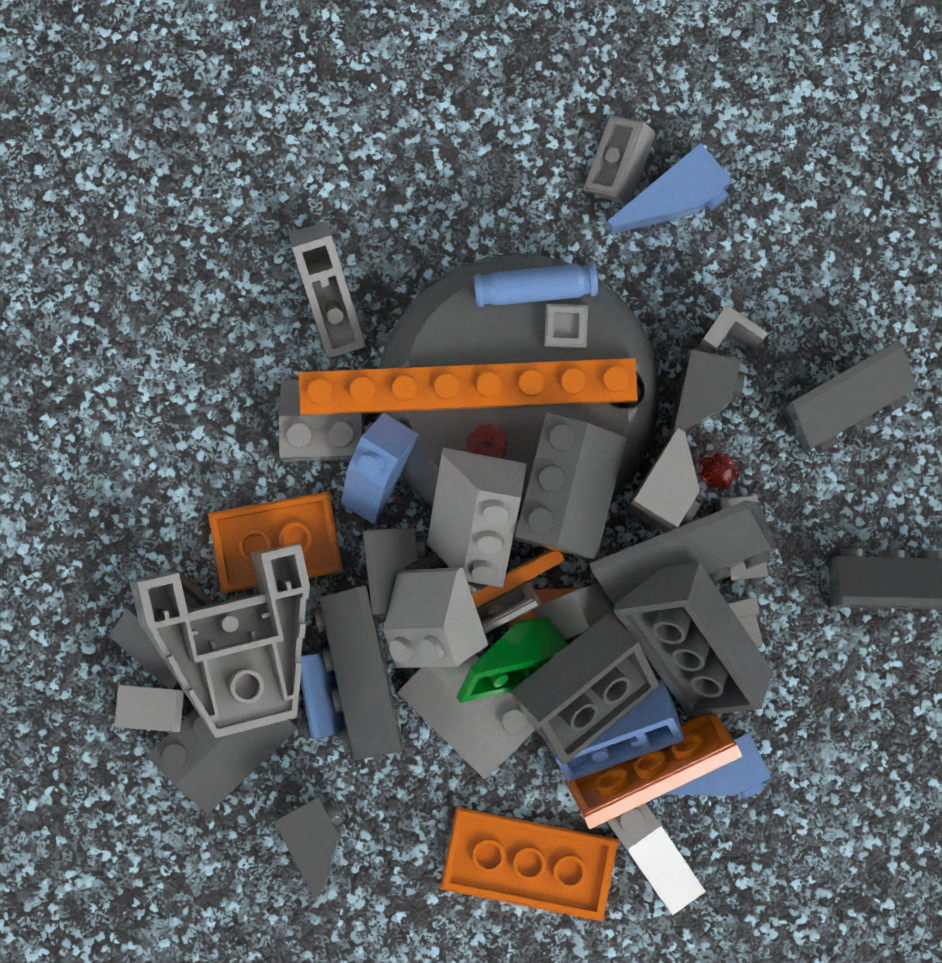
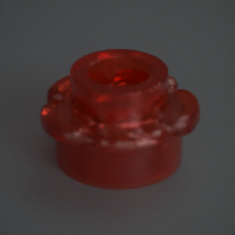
M492 424L477 426L476 431L470 433L467 437L466 448L471 453L501 459L506 454L507 436L501 429H495ZM484 441H490L491 447L485 448L483 446Z
M716 453L713 457H705L702 460L703 469L700 476L705 482L716 488L729 489L733 480H738L740 477L739 471L735 469L736 462L724 454Z

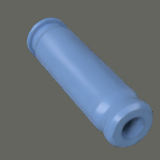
M591 262L585 266L571 264L498 271L482 276L481 273H478L474 276L476 305L484 307V304L497 306L579 298L586 294L595 296L598 294L596 265Z

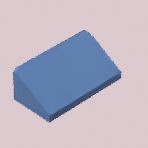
M323 653L301 656V685L311 737L317 739L340 734V729H344L345 725L342 712L336 713L331 689L337 688L334 671L327 672Z

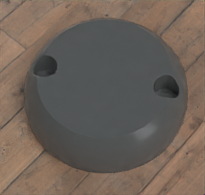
M522 253L501 254L473 260L452 269L433 281L404 310L391 331L379 369L636 358L637 402H628L624 405L599 403L384 412L419 434L403 467L401 476L415 493L432 508L443 448L527 463L514 536L546 412L587 422L627 437L612 501L633 479L646 457L657 424L660 397L658 372L653 351L644 329L620 296L599 278H597L598 294L595 296L586 294L579 298L497 306L484 304V307L476 305L474 276L478 273H481L482 276L498 271L571 265L563 260L547 256ZM546 304L588 305L586 349L544 347Z

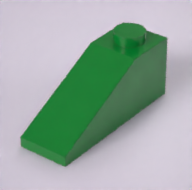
M548 617L516 623L470 667L456 698L460 703L511 692L524 678L535 673L551 660L556 652L564 649L568 644Z

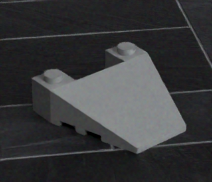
M289 543L250 553L259 593L187 610L180 575L177 572H166L129 581L139 624L214 738L297 717L302 663H300L302 640L305 638L306 624H304L306 599H309L310 589L301 544Z

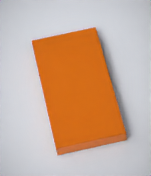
M716 714L697 716L681 724L685 741L570 782L565 780L588 828L592 829L742 757L738 745Z
M456 806L440 889L603 922L619 839Z

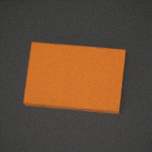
M329 491L208 513L222 594L258 588L250 553L289 543L301 544L308 579L344 572Z

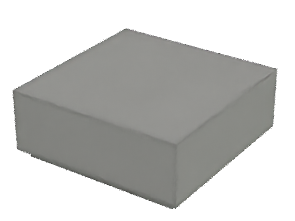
M546 304L544 347L586 349L588 305Z

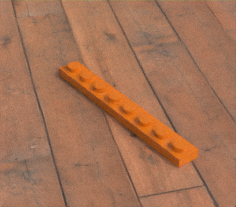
M636 358L299 372L301 416L637 402Z

